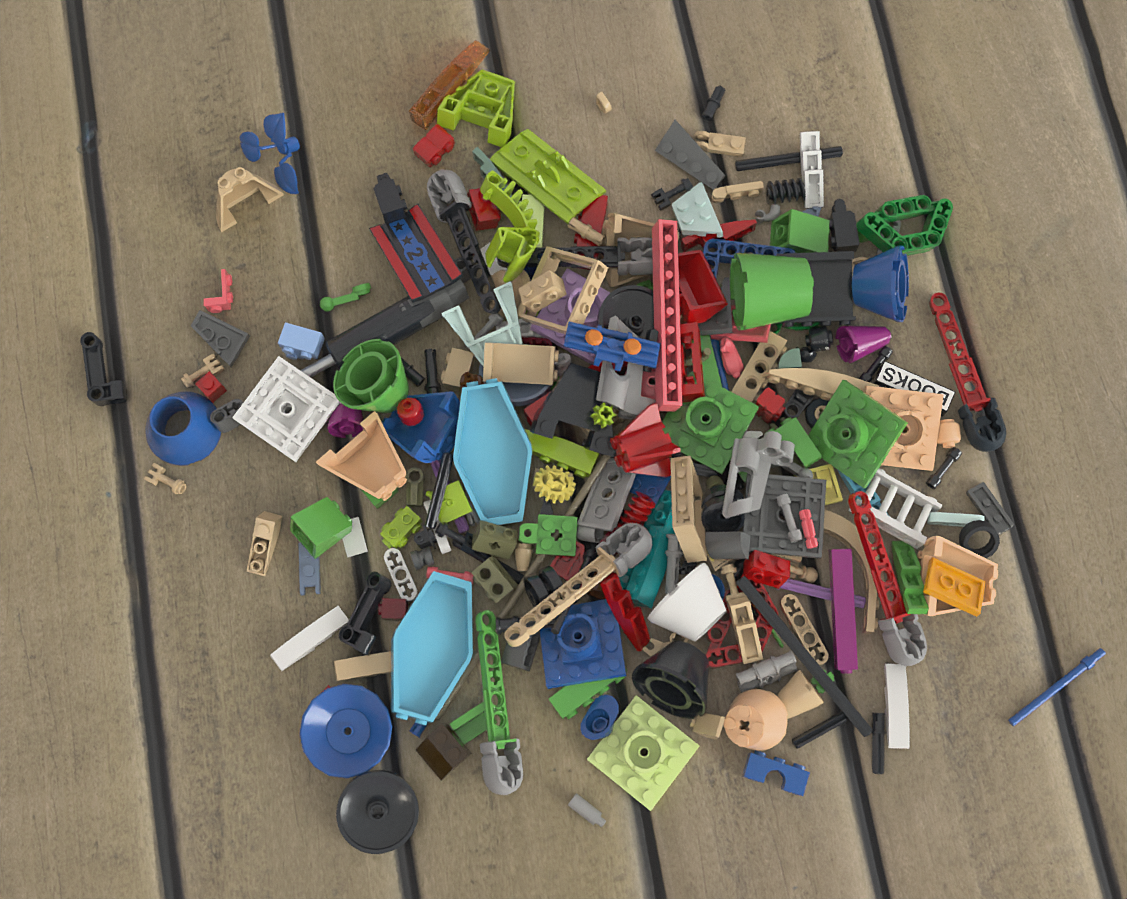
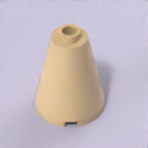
M801 670L796 672L776 695L783 702L787 710V719L824 703L822 697Z

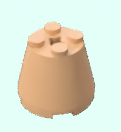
M750 689L742 692L732 701L723 726L727 736L738 746L762 751L774 747L784 738L787 732L788 713L783 702L774 693L761 689Z

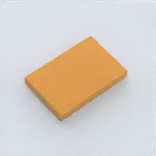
M932 557L928 563L923 593L977 617L981 614L986 581Z

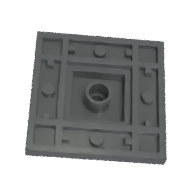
M747 473L745 498H748L751 480L749 473ZM769 474L760 509L745 513L743 533L750 535L749 552L758 550L767 554L821 559L826 480ZM783 494H788L791 504L789 506L797 530L800 529L802 534V540L791 543L788 537L789 529L782 507H779L776 497ZM805 509H809L811 512L810 520L813 521L816 534L814 537L817 538L818 546L811 549L806 547L805 541L807 539L804 538L801 525L802 520H800L799 512Z

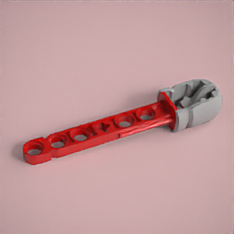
M862 491L850 494L848 503L851 513L854 514V522L885 614V618L878 620L880 630L884 631L882 636L887 651L895 663L903 666L915 665L924 659L927 651V643L921 624L917 622L918 615L907 614L874 513L870 510L872 507L867 494ZM857 495L862 499L861 506H858L855 502ZM863 514L868 518L867 525L862 523L861 517ZM869 533L874 536L873 544L868 541ZM882 571L887 575L886 582L881 580L880 575ZM889 590L894 596L892 601H889L887 598ZM902 622L904 628L898 630L896 624Z

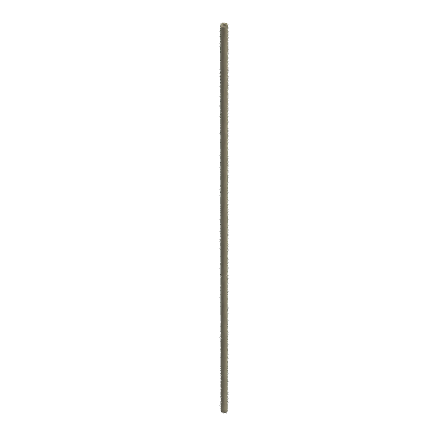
M652 379V381L650 382V385H654V384H655V380H654V379ZM626 419L616 435H619L634 419ZM603 454L564 516L574 515L611 456ZM555 530V533L551 534L555 541L561 535L559 530ZM538 554L524 577L536 573L547 555ZM523 579L498 615L501 619L508 616L525 590ZM488 634L484 638L486 644L489 645L491 642V637ZM478 647L436 716L437 720L441 719L480 659Z

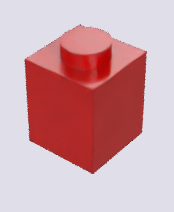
M210 371L195 383L213 403L228 391Z

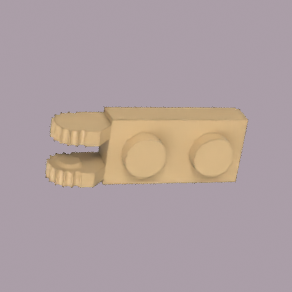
M706 131L695 132L697 139L708 141V144L702 141H695L702 150L709 153L743 157L746 137L717 133L709 134Z
M757 181L719 187L713 190L711 199L715 203H721L726 198L737 200L741 196L747 195L749 197H756L763 191V182Z

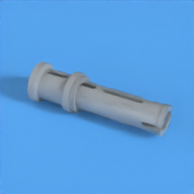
M667 534L668 550L665 551V554L668 556L665 594H670L678 584L679 562L683 552L681 551L676 534Z

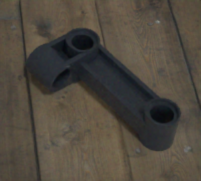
M92 332L84 333L80 338V343L83 349L88 399L97 406L126 402L125 382L116 380L107 383L102 340ZM92 340H95L94 344L89 346V343ZM102 393L101 397L96 399V395Z
M375 571L367 576L366 587L347 625L342 627L339 632L340 641L368 656L377 639L376 636L366 632L384 594L388 593L391 589L392 582L390 579Z

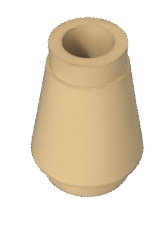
M517 543L515 548L517 571H528L534 550L532 549V544Z

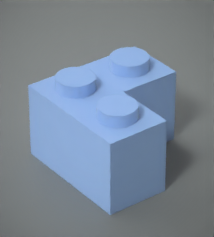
M285 322L278 345L289 359H318L325 338L321 332Z

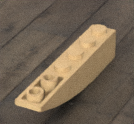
M809 368L770 369L762 375V378L768 379L770 383H781L786 385V388L793 390L800 389L807 395L815 394L821 396V399L830 401L842 380H847L863 392L865 385L879 387V385L845 374Z

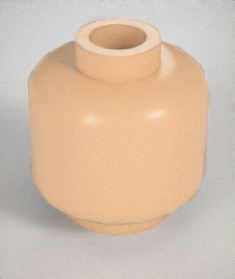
M953 419L940 420L937 444L943 445V448L955 447V444L961 441L960 425Z

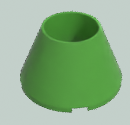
M372 339L357 345L343 358L342 361L344 363L340 370H336L333 382L336 398L348 408L391 413L397 410L399 402L408 396L409 385L400 353L389 341Z

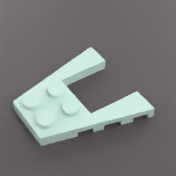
M511 281L493 289L509 325L475 340L460 305L441 313L483 367L485 343L523 345Z

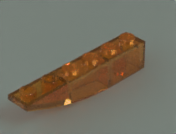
M477 40L466 47L436 77L409 110L411 121L427 130L436 119L438 108L447 95L455 93L456 88L465 83L490 52V49Z

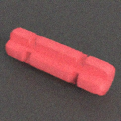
M809 509L801 510L799 516L800 520H802L801 525L804 538L807 539L805 541L806 547L808 549L818 546L817 538L814 537L816 534L813 521L810 520L811 512Z

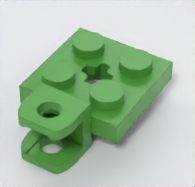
M538 514L537 524L525 523L519 527V541L526 544H536L535 554L575 556L577 517ZM525 530L530 531L531 534L529 537H526L524 535ZM555 530H559V533L562 534L558 541L551 537V533H555Z

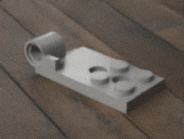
M614 458L609 459L591 487L577 523V536L579 540L599 543L603 538L604 530L612 532L617 526L636 473H625L622 466L618 467ZM619 475L615 481H611L612 477ZM612 492L610 497L604 498L607 493Z

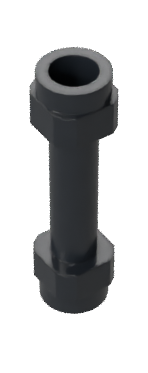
M887 346L882 347L878 352L876 360L866 373H862L859 379L870 383L874 373L884 360H888L893 351Z
M951 448L946 455L947 458L936 473L930 475L925 482L928 487L936 489L941 483L940 479L952 463L956 462L962 455L958 448Z

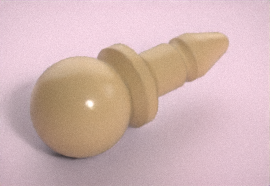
M790 565V573L793 572V574L798 575L799 579H804L808 583H813L817 580L818 572L816 569Z

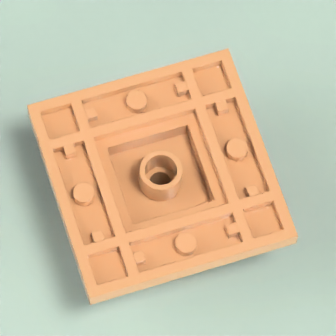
M865 385L864 393L908 422L881 465L933 471L944 394Z

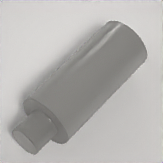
M577 793L569 802L568 806L592 825L596 823L602 827L605 824L606 820L601 817L602 813Z

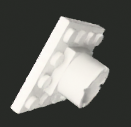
M278 356L232 418L294 462H297L340 401L334 393Z

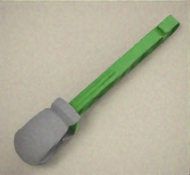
M486 610L479 612L475 620L476 630L479 632L477 639L488 742L480 744V752L484 755L481 758L484 782L490 791L499 795H508L516 791L523 780L521 753L518 752L520 741L517 738L510 739L499 642L495 631L496 617L492 611ZM484 614L489 618L488 625H485L482 621ZM486 634L491 637L490 645L486 644L484 640ZM488 654L492 655L494 659L492 665L487 662ZM490 678H494L495 682L490 681ZM493 694L498 697L497 705H494L491 701ZM495 715L500 717V724L498 726L494 723ZM496 749H504L505 756H498Z

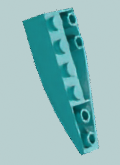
M664 490L658 503L652 509L651 514L643 525L652 536L650 553L632 569L628 568V572L622 577H619L622 590H629L633 604L652 609L666 572L668 556L665 554V551L668 550L667 534H675L672 523V491Z

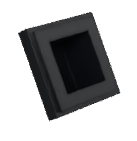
M544 499L540 514L554 515L550 499L548 501Z

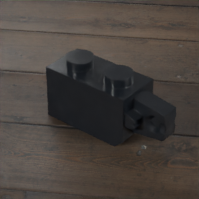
M388 173L378 175V184L373 189L385 223L389 224L407 218L405 210H408L405 199H400V196L403 195L400 185H395L394 179H391Z

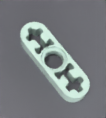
M930 512L927 524L964 527L972 521H985V516Z

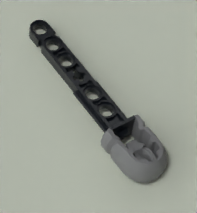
M439 170L427 182L428 196L433 209H435L437 219L448 223L477 295L481 297L480 302L484 311L497 314L501 310V305L493 290L496 287L466 213L472 207L470 199L467 197L462 180L456 173L451 170ZM454 198H455V202H453L451 205L447 206V204H449L450 202H452V201L454 200ZM461 223H463L464 228L461 232H459L458 227ZM467 238H469L470 243L467 247H465L464 242ZM482 269L481 277L477 278L478 270ZM488 284V292L484 294L483 288ZM494 300L495 306L490 310L489 304Z
M633 237L629 240L627 238H618L617 246H570L556 248L574 254L581 253L585 257L593 259L596 253H601L604 258L599 261L607 267H617L618 275H627L628 273L631 275L653 274L652 238ZM535 248L525 267H538L540 260L537 257L543 254L546 248ZM625 252H631L632 261H625ZM497 258V263L499 266L504 268L508 267L509 263L501 261ZM560 261L558 267L586 268Z

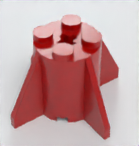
M656 402L648 405L619 435L610 439L611 446L617 455L614 457L616 465L618 467L622 466L625 473L661 477L671 476V454L678 453L681 450L680 447L672 443L669 433H664L663 428L665 426L661 422Z

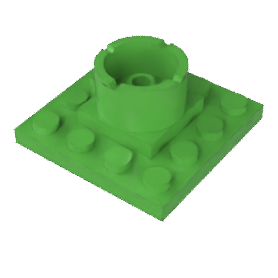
M691 371L688 376H693V377H694V380H695V384H697V380L695 379V375H694V373ZM703 378L705 397L697 398L693 402L682 403V406L675 412H668L662 422L665 426L663 431L665 434L669 433L672 443L680 447V453L685 456H691V459L722 475L731 460L734 439L743 438L759 406ZM709 418V421L704 422L703 419Z
M842 380L808 436L821 454L822 459L861 487L866 488L908 422L847 380Z

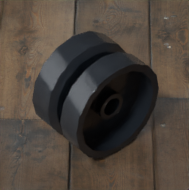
M727 485L713 486L707 489L702 496L701 521L702 525L709 532H737L744 525L745 513L725 518L722 514ZM735 488L733 502L744 499L743 494Z
M551 566L540 569L538 575L532 573L523 578L525 591L533 607H536L563 585L560 577ZM546 608L541 612V614H548L551 611V609Z

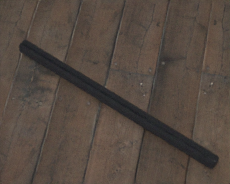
M741 577L736 582L738 587L862 736L870 735L873 731L871 726L747 577Z

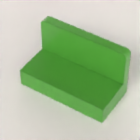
M484 701L450 723V726L457 733L463 744L468 743L487 730Z

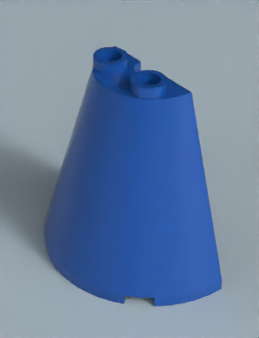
M451 391L407 396V398H415L420 402L424 411V417L419 424L407 426L401 422L397 410L391 412L390 417H384L382 420L389 438L420 462L432 463V461L441 460L443 453H450L455 446L460 408L458 397Z

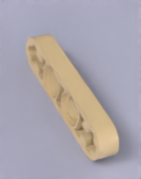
M792 594L785 595L780 601V607L798 640L813 658L816 653L814 649L809 651L808 648L818 643L819 647L816 650L818 653L822 652L824 656L821 658V662L819 659L816 662L819 665H823L828 660L826 648L797 597ZM788 598L789 601L793 600L794 604L792 607L794 611L798 608L800 612L790 616L789 613L792 610L789 606L786 607L784 605L787 602L786 599ZM795 616H802L804 618L803 626L799 627L794 624ZM806 633L814 636L812 644L805 643L803 638Z

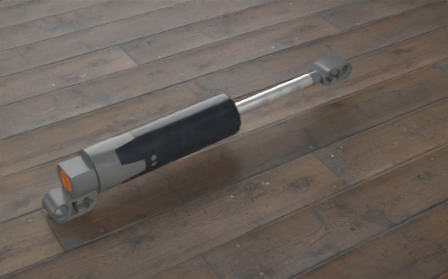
M463 257L454 260L463 274V277L456 283L417 302L412 303L409 296L333 337L326 341V347L330 354L300 371L311 378L334 364L340 369L344 363L342 361L343 358L354 347L365 341L380 339L395 345L443 317L441 313L469 299L463 283L470 280L471 277ZM234 399L211 413L210 420L222 433L233 430L241 424L232 417L244 402L240 399Z

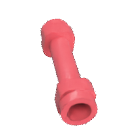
M428 566L426 578H429L431 573L436 571L472 582V585L474 583L471 572L458 573L438 570V567Z

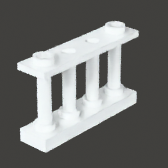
M879 468L865 492L870 501L878 484L889 488L880 509L870 508L874 513L878 528L918 549L925 544L927 537L922 535L921 531L930 512L938 511L942 504L938 503L935 498L926 496L889 476L884 470ZM898 493L905 497L906 500L897 519H893L887 515V510L895 494ZM857 499L855 501L858 506H861L862 500ZM914 502L923 507V510L914 529H911L905 525L904 521ZM863 514L861 518L868 522L867 516Z

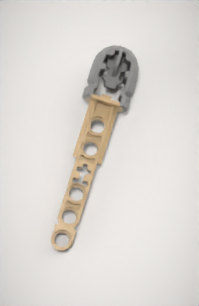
M628 523L607 537L606 542L602 541L597 545L596 551L599 556L525 614L519 623L515 622L505 631L504 635L507 643L511 647L520 646L530 638L529 635L538 632L610 573L614 572L619 577H622L628 572V568L632 569L650 553L652 548V536L647 529L637 523ZM616 552L620 554L618 558L613 556ZM590 572H598L596 576L588 577ZM575 584H582L581 588L577 590L572 589ZM544 609H551L548 614H541ZM535 621L532 627H526L527 622ZM514 633H519V634H520L517 639H515V640H511V639H510V636H511L512 634H514Z

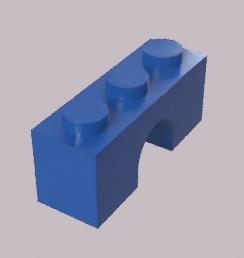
M755 750L754 754L748 753L742 777L764 783L767 773L775 770L781 774L783 779L781 790L804 796L810 772L805 771V766L796 763L790 766L785 764L786 760L774 757L772 760L766 758L765 753Z

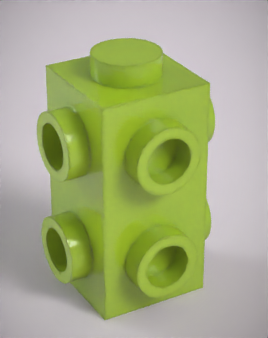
M408 506L404 509L400 508L394 515V520L391 523L387 522L381 529L380 535L384 538L382 542L389 549L391 547L396 549L399 547L403 548L409 541L407 538L412 533L416 534L422 527V519Z

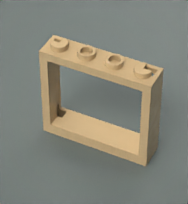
M547 246L532 280L549 270L555 273L560 261L591 269L568 319V322L583 325L598 294L601 283L606 276L608 267L599 260ZM521 302L517 311L519 318L525 322L566 335L568 322L566 326H561L536 318L537 312L535 313Z
M691 456L671 458L672 523L674 532L687 563L707 561L706 531L701 521V500L704 492ZM700 496L701 500H695L694 497Z

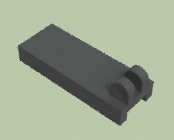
M984 482L966 492L979 513L985 516V521L994 527L998 535L1014 526V523Z

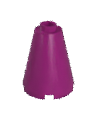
M842 326L837 329L835 340L839 339V345L836 346L837 351L844 362L853 363L889 344L891 333L885 326Z
M340 402L329 417L327 424L329 434L340 438H346V435L352 434V437H356L363 431L360 424L364 420L362 410L348 408Z

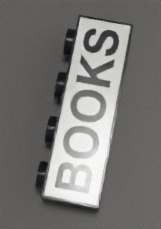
M886 361L880 366L873 384L884 388L944 394L941 410L942 417L947 413L955 395V391Z

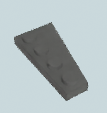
M674 120L655 151L711 189H716L725 177V174L677 120Z

